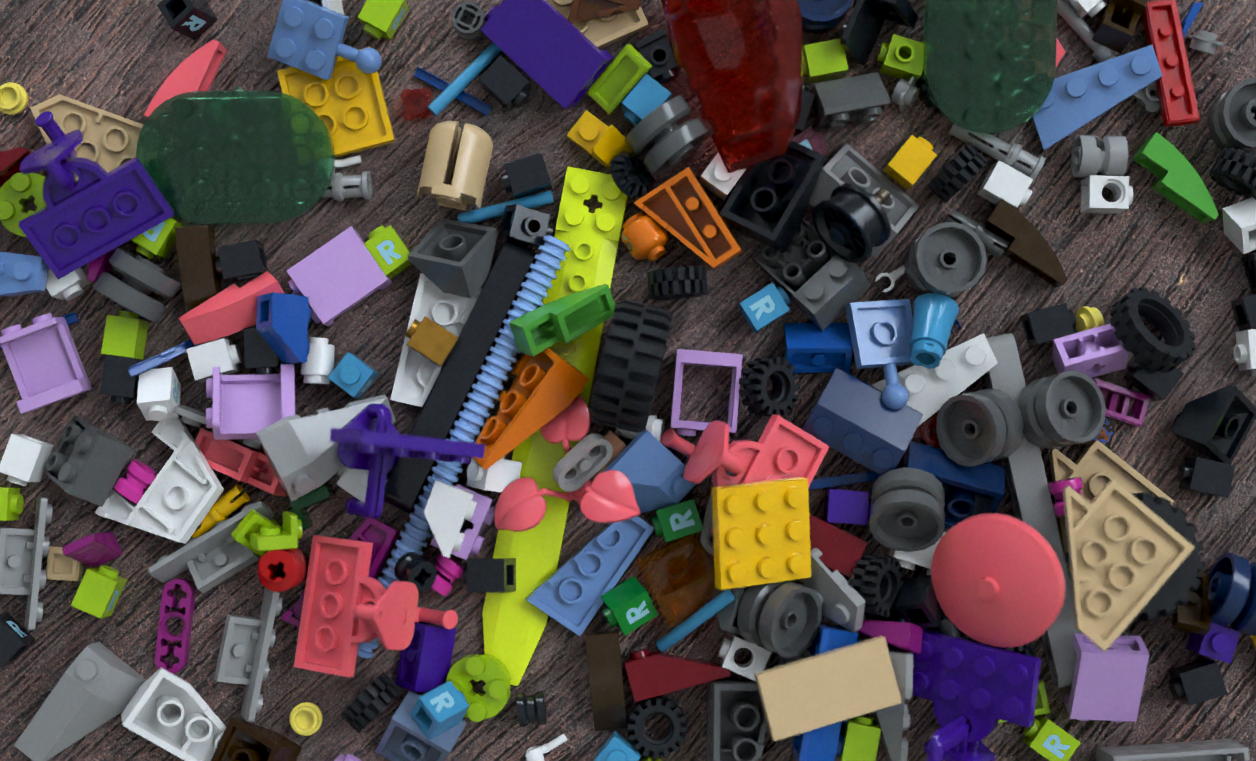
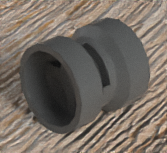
M468 1L458 4L451 16L456 33L465 41H477L484 35L481 31V28L486 23L483 11L473 2Z

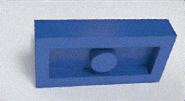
M815 323L784 324L785 359L789 361L788 364H793L795 367L792 373H833L836 367L850 373L853 347L848 323H831L823 331Z

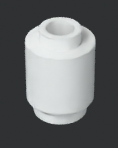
M310 337V351L307 356V362L301 363L300 375H304L303 383L330 384L328 377L334 370L335 345L328 344V338Z

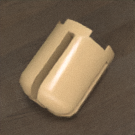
M448 120L437 123L429 134L416 196L422 199L424 193L435 197L438 201L437 205L448 208L466 210L467 204H473L480 210L493 149L491 137L476 125L466 123L462 132L458 121Z

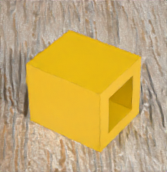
M911 135L883 171L908 190L931 164L937 154L932 151L934 148L926 139L922 137L916 138Z

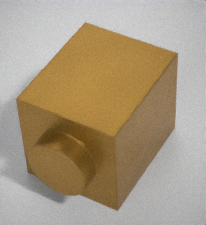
M426 316L421 322L415 319L405 334L410 339L407 343L408 347L438 366L442 365L458 340L457 336Z

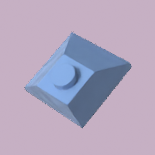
M646 429L640 432L603 471L617 470L627 476L633 486L640 514L678 504L696 485L684 479L685 465Z

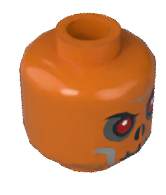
M639 212L622 225L624 230L621 234V240L636 260L649 259L650 262H653L665 254L666 249L664 247L669 240V234L664 227L648 214L645 215L643 212Z

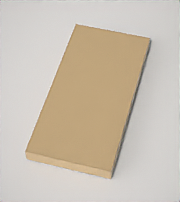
M883 636L754 673L770 736L773 741L902 703L886 639Z

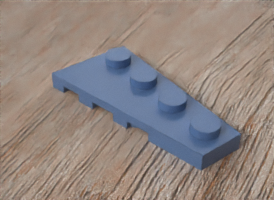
M1153 45L1024 89L1043 151L1160 79L1163 75Z
M0 251V296L11 297L44 292L49 267L42 257Z
M638 516L620 522L609 523L526 597V600L581 636L603 604L600 596L614 588L654 530V527Z

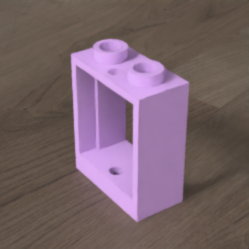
M686 349L676 350L670 428L677 429V435L696 436V430L704 431L710 424L707 422L679 420L684 365L731 369L727 424L729 425V433H736L740 390L739 379L741 378L743 354Z

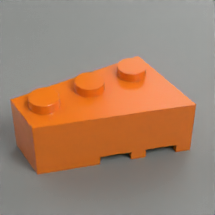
M689 167L634 202L636 206L715 269H718L744 252L698 178Z

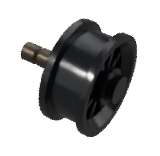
M845 183L839 185L833 190L830 200L819 202L813 209V224L819 237L840 258L852 263L864 262L870 257L873 247L883 245L890 237V222L881 206L890 198V193L886 188H880L874 195H871L863 188L853 184Z

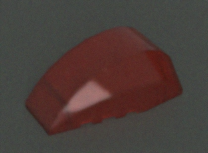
M661 0L674 57L678 66H683L688 78L685 81L690 92H695L701 104L699 111L703 120H708L714 132L711 137L727 172L735 173L783 155L794 136L801 113L803 95L802 15L798 1Z

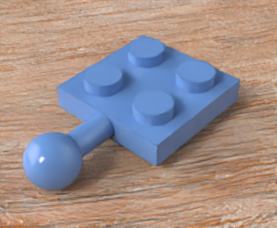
M282 0L267 57L325 80L332 78L338 56L355 62L357 68L365 74L377 72L382 63L381 56L377 50L369 47L358 50L342 43L349 19L348 16L307 0Z
M910 299L849 303L845 308L856 369L883 367L886 387L882 392V401L890 409L898 410L903 408L908 401V392L905 387L899 384L896 366L915 365L910 360L911 350L909 347L913 329Z

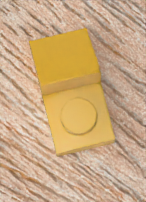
M587 110L567 134L568 139L609 170L614 156L622 151L627 153L633 152L626 143L625 137L612 124L608 127Z

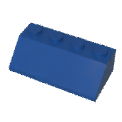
M820 623L817 635L812 641L810 652L812 656L862 642V639L858 638V632L853 633L844 627ZM847 720L794 735L791 751L797 761H835V756H840L843 749L844 737L839 735L841 724L847 723Z

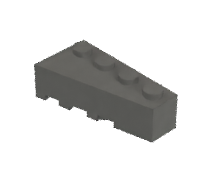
M718 679L707 682L706 761H759L764 749L763 742L768 724L757 682L751 679Z

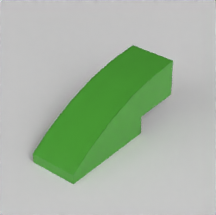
M1158 132L1147 137L1132 159L1158 177L1151 188L1203 225L1215 220L1219 214L1203 180L1190 162L1173 144Z
M602 284L545 304L509 322L519 352L533 357L559 341L567 344L610 319L614 314L615 304L609 285Z

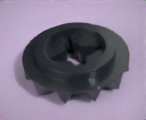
M622 151L611 160V176L616 186L625 195L638 200L654 190L653 184L656 180L643 165L644 159H638L634 152L627 153Z

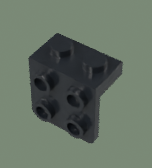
M854 0L850 19L841 29L840 44L858 64L865 65L885 20L914 29L919 16L908 0Z

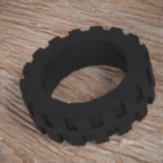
M1136 287L1131 289L1112 306L1113 308L1110 310V316H1112L1110 324L1116 330L1114 332L1116 338L1123 342V348L1127 352L1130 351L1134 355L1133 358L1139 363L1144 362L1147 368L1151 370L1156 368L1162 373H1165L1167 370L1171 372L1193 355V351L1196 348V344L1193 342L1195 335L1189 329L1191 326L1188 320H1184L1181 316L1183 313L1177 307L1174 308L1169 299L1160 297L1158 292L1154 290L1148 291L1145 287H1140L1139 289ZM1140 316L1149 320L1159 330L1166 344L1159 341L1148 331L1142 323Z

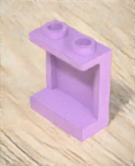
M352 226L287 270V273L292 278L288 281V284L294 293L298 296L309 297L311 318L316 324L322 322L328 327L334 324V319L379 288L384 290L392 284L390 278L384 274L363 244L365 242Z
M48 313L33 318L32 322L34 325L23 329L18 324L1 330L0 346L3 349L22 400L16 401L21 414L35 411L92 390L65 317H52V314Z
M281 364V374L221 375L220 367H213V378L206 379L207 398H213V408H206L207 428H213L214 440L259 439L256 432L285 417L295 415L294 364Z
M1074 633L1072 645L1077 658L1070 695H1064L1063 700L1070 719L1080 721L1105 720L1116 723L1123 721L1136 722L1150 655L1141 636L1119 635L1104 652L1083 634Z

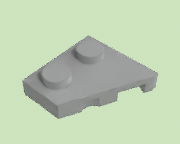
M815 547L811 550V577L804 578L803 586L813 589L819 596L822 607L821 615L855 633L862 628L866 601L855 589L848 585L846 579L838 570L831 573L819 559L823 553Z

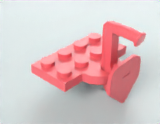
M772 414L758 443L750 440H738L728 444L729 425L717 420L711 422L706 427L697 445L677 435L674 429L666 430L661 437V444L689 458L683 473L685 480L699 484L712 472V484L714 487L805 477L808 478L809 488L830 447L775 414Z
M313 535L294 667L342 677H354L359 643H369L379 637L385 649L404 650L412 641L415 622L441 625L449 630L457 625L458 615L454 610L442 611L417 607L419 594L416 585L412 582L394 581L386 590L378 580L369 577L373 543Z

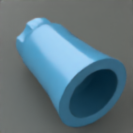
M926 293L914 300L913 329L909 347L911 350L910 360L916 366H923L927 369L936 368L940 365V361L946 353L952 326L959 313L957 303L950 297L938 293Z

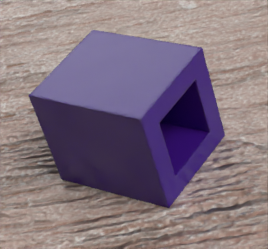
M825 489L823 521L867 525V518H870L871 513L869 492Z
M1210 622V631L1205 636L1190 633L1186 649L1231 664L1240 632Z

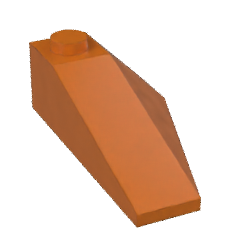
M550 348L543 350L533 357L524 353L511 373L515 376V379L509 391H502L498 398V401L501 403L496 416L487 419L475 442L476 444L485 445L484 458H472L482 468L487 470L570 406L573 400L583 392L589 378Z

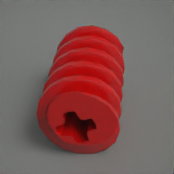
M299 548L272 550L265 553L259 559L258 577L266 589L273 592H283L301 585L307 579L309 562L303 550Z

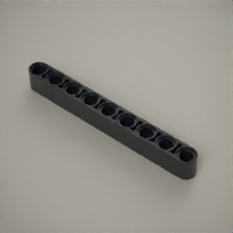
M507 240L410 436L449 439L451 435L449 431L454 429L455 425L453 423L459 419V411L464 409L463 402H467L469 398L467 394L472 392L473 388L471 386L473 383L476 384L478 380L476 376L482 372V369H480L481 365H485L487 362L485 357L491 354L489 349L491 346L494 347L496 343L494 339L500 335L498 330L499 328L503 329L505 325L503 320L508 319L509 314L507 312L509 309H513L512 301H517L518 296L516 293L517 291L521 292L523 288L521 283L526 282L527 278L525 275L531 272L532 269L529 266L531 263L535 264L536 259H534V256L537 253ZM400 456L385 486L384 502L410 514L414 509V503H417L419 500L418 495L423 492V485H426L428 482V475H431L433 472L431 470L432 466L437 464L436 460Z

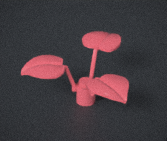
M579 395L570 406L540 428L541 434L548 442L557 444L563 441V448L566 453L572 450L569 440L580 441L585 438L589 431L591 418L589 417L590 411L585 400ZM609 470L597 475L593 482L589 479L578 490L566 493L546 488L538 490L536 481L529 477L517 479L511 482L499 496L495 507L494 521L498 530L520 532L534 528L542 521L546 512V501L541 497L544 495L565 499L567 502L574 500L580 505L582 513L589 520L597 523H614L628 520L640 515V509L635 499L633 486L627 476L620 471Z

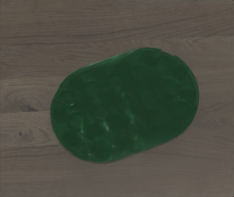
M925 0L923 69L926 89L934 106H937L954 125L976 133L1007 131L1023 124L1035 115L1046 101L1054 82L1058 0Z
M196 91L174 96L159 105L147 118L141 129L136 149V157L141 161L174 210V217L187 222L202 224L278 223L297 218L309 211L324 196L331 183L335 166L334 145L324 121L305 102L294 96L275 91Z

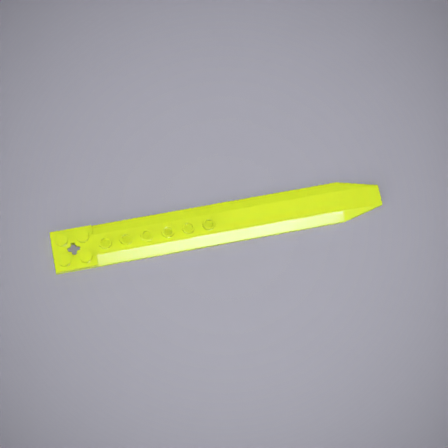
M567 166L554 238L568 244L571 250L564 254L566 260L561 261L560 266L562 268L560 271H556V280L552 279L551 281L552 289H547L548 297L542 300L544 305L602 284H607L609 288L611 287L628 197L616 186L611 174ZM591 196L598 197V202L603 203L602 208H596L595 213H589L588 206L584 205L585 200H590ZM604 322L567 344L559 341L549 347L589 378L583 392L580 394L587 406ZM539 429L513 449L512 461L522 462L520 478H532L536 481L538 490L546 488L563 493L567 492L562 490L553 479L555 465L567 454L563 448V441L552 444L543 437ZM569 440V445L571 449H573L580 441ZM548 495L541 496L546 501V512L542 521L534 528L520 532L498 530L493 558H516V591L486 592L482 611L484 653L495 656L506 666L510 673V685L514 686L519 685L548 620V614L528 602L526 597L557 570L570 504L565 499Z

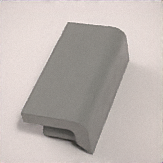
M1231 739L1101 747L1096 750V761H1231V757L1240 761H1250L1249 747Z

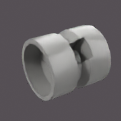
M1077 135L1075 137L1071 152V169L1074 177L1086 178L1089 175H1097V173L1100 176H1124L1128 163V143L1126 137L1104 136L1102 140H1099L1096 135Z

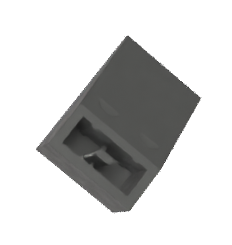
M804 218L784 254L763 244L751 255V258L778 287L781 286L789 299L822 331L846 310V305L854 302L870 287L863 270L857 264L846 261L833 253L821 240L816 229Z

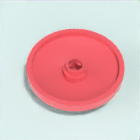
M986 513L966 518L944 534L937 544L932 557L931 580L940 607L959 630L978 642L1004 648L1028 644L1046 632L1061 612L1065 597V580L1059 559L1050 544L1039 532L1014 517Z

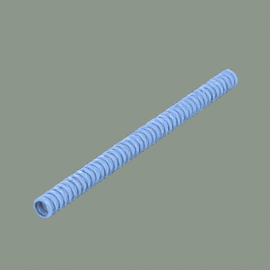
M544 236L543 240L545 243L539 246V255L535 254L534 256L536 262L535 264H530L529 267L532 270L530 273H526L525 277L527 280L521 283L523 287L521 292L517 291L516 293L518 299L517 301H512L514 307L512 310H508L507 314H509V317L503 320L504 328H499L498 332L501 334L499 338L495 337L494 342L496 344L494 347H490V356L485 357L487 363L486 365H481L480 369L483 371L481 375L477 374L476 378L478 381L476 384H472L473 391L467 394L469 400L468 402H463L465 408L463 411H459L458 415L460 418L454 421L455 429H450L449 434H451L450 439L446 438V440L468 443L476 442V436H479L481 433L479 431L480 428L485 425V417H490L489 409H493L495 406L493 404L494 399L499 398L498 390H503L504 388L501 385L503 380L507 381L508 379L506 376L507 372H511L513 369L510 367L512 362L516 363L517 358H515L516 353H521L518 350L509 322L544 305L542 300L548 297L547 289H552L551 281L552 279L556 280L557 275L555 273L557 270H561V261L566 260L564 254L571 250L568 244L552 236ZM436 461L438 463L437 466H432L433 474L432 476L428 475L427 480L429 482L427 485H423V494L418 495L420 501L419 503H414L415 511L410 512L409 517L411 519L404 524L406 530L400 532L402 538L396 541L397 548L392 549L391 554L393 556L386 561L388 567L382 569L383 577L378 578V581L386 590L394 581H398L394 573L398 559L408 552H416L422 556L423 551L421 549L427 546L426 539L432 536L431 528L424 515V508L435 480L453 485L454 482L459 480L457 477L458 473H462L464 470L462 465L467 463ZM379 637L369 643H359L357 656L367 659L373 658L374 652L372 650L378 647L377 640H380Z

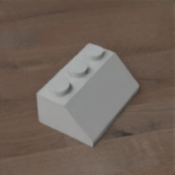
M846 143L821 170L809 203L815 207L823 200H830L833 190L845 183L859 186L871 195H874L880 188H886L890 193V198L881 206L888 216L891 234L883 245L873 247L871 255L876 258L897 235L919 205Z

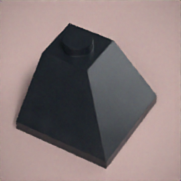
M1229 385L1186 403L1182 412L1176 416L1171 432L1187 446L1217 462L1231 465L1256 419V407L1236 386Z

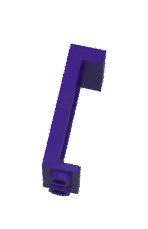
M503 0L499 7L494 6L484 18L486 23L481 28V31L564 109L575 107L615 59L608 51L599 50L546 0Z

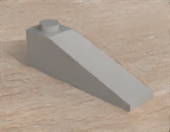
M385 394L349 402L345 408L337 410L319 409L315 415L302 418L298 414L288 416L256 432L277 480L291 501L322 486L344 467L338 458V443L329 442L331 428H342L372 403L386 405L391 411L392 424L396 421Z
M100 642L87 645L63 674L14 746L32 761H48L122 713L146 679Z
M887 646L902 703L873 711L876 724L881 728L880 737L888 761H907L908 742L906 737H902V733L910 728V715L908 714V706L905 704V699H912L913 654L899 647Z

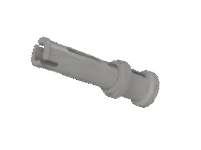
M957 116L948 132L949 135H953L967 144L969 143L975 149L998 161L1000 160L1032 178L1033 181L1046 160L1043 156L1037 158L1021 149L1022 145L1019 143H1013L1012 145L1006 143L987 131L965 121L960 116ZM970 132L976 135L977 137L987 141L988 143L992 144L993 147H990L987 144L968 135V133ZM998 149L1007 152L1006 155L999 152ZM1019 159V160H1021V161H1023V162H1025V163L1031 165V167H1027V166L1023 165L1022 163L1018 162L1017 160Z
M363 171L362 175H343L339 172L333 174L332 178L272 180L271 195L273 201L333 197L338 202H344L345 198L364 197L365 200H371L372 179L369 171ZM348 185H359V187L348 188ZM332 186V189H326V187ZM293 188H317V190L293 191Z

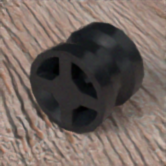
M408 552L401 556L394 569L397 580L414 583L418 593L428 590L433 585L437 575L434 564L425 560L416 552Z
M536 691L534 695L530 696L524 693L517 694V712L520 727H525L530 722H537L540 725L547 724L544 692Z

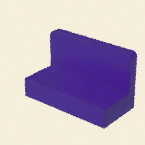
M415 622L412 641L400 653L395 684L414 692H430L446 683L447 674L450 670L456 628L448 630L443 626Z

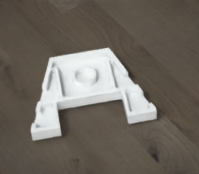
M179 415L177 418L159 421L152 431L155 436L172 448L174 452L137 505L115 489H112L103 506H99L95 511L98 516L186 544L224 491V488Z

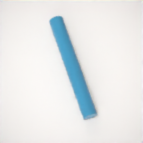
M492 42L427 109L434 116H437L502 50Z
M551 190L483 207L480 210L475 209L460 213L457 216L458 221L473 224L504 216L507 205L518 204L531 209L554 203Z
M728 589L724 590L656 642L658 649L662 652L667 651L734 601L733 593Z

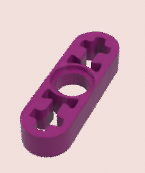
M185 578L169 581L162 591L155 665L157 669L162 667L173 674L183 670L189 659L196 589L194 584ZM181 585V590L186 591L187 595L184 598H180L179 608L185 607L186 610L185 612L178 610L169 612V607L177 606V596L172 595V590L177 589ZM171 617H178L183 621L184 629L180 635H173L168 631L167 623ZM182 640V645L174 646V656L179 657V662L170 667V661L165 660L164 656L171 653L172 643L166 645L165 641L175 642Z

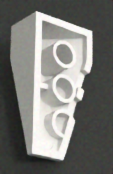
M162 667L139 687L121 713L122 726L184 761H211L226 729L224 723L190 683Z

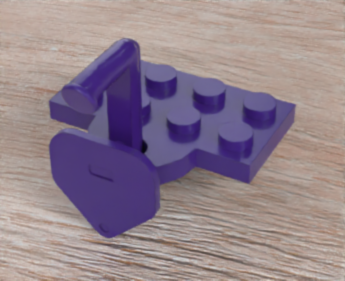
M49 111L41 113L36 118L35 124L44 130L52 142L27 156L21 162L20 170L23 174L41 170L47 171L43 181V199L47 207L19 221V227L57 279L66 276L174 216V210L138 157L110 172H106L98 163L87 158L77 157V152L74 148L83 141V133L80 130L64 134L53 119L52 112Z
M377 403L369 404L342 428H331L329 442L338 443V458L345 467L369 470L365 502L352 497L347 501L345 509L350 515L377 519L381 516L387 471L395 467L399 456L470 464V457L484 458L485 449L484 444L399 434L392 424L389 408L386 405Z
M923 629L921 653H912V695L933 701L934 715L941 727L924 744V751L927 753L926 761H942V759L947 761H995V754L981 742V739L987 737L997 727L999 719L1025 727H1030L1033 724L1041 659Z

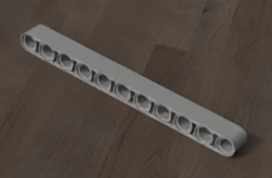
M1012 333L987 337L998 364L983 375L986 389L1001 390L1010 396L1018 406V399L1026 384L1015 338ZM1023 432V438L1018 449L1009 457L1002 458V462L1005 467V475L1015 518L1034 528L1046 539L1056 553L1063 570L1065 580L1063 606L1056 621L1042 634L1052 681L1056 688L1072 685L1077 658L1072 645L1074 633H1082L1075 628L1072 588L1040 447L1031 442Z

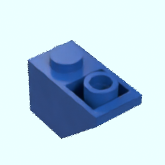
M274 292L257 296L256 330L284 364L306 363L310 351V343L307 339L308 323L311 318V310L308 306L309 297Z

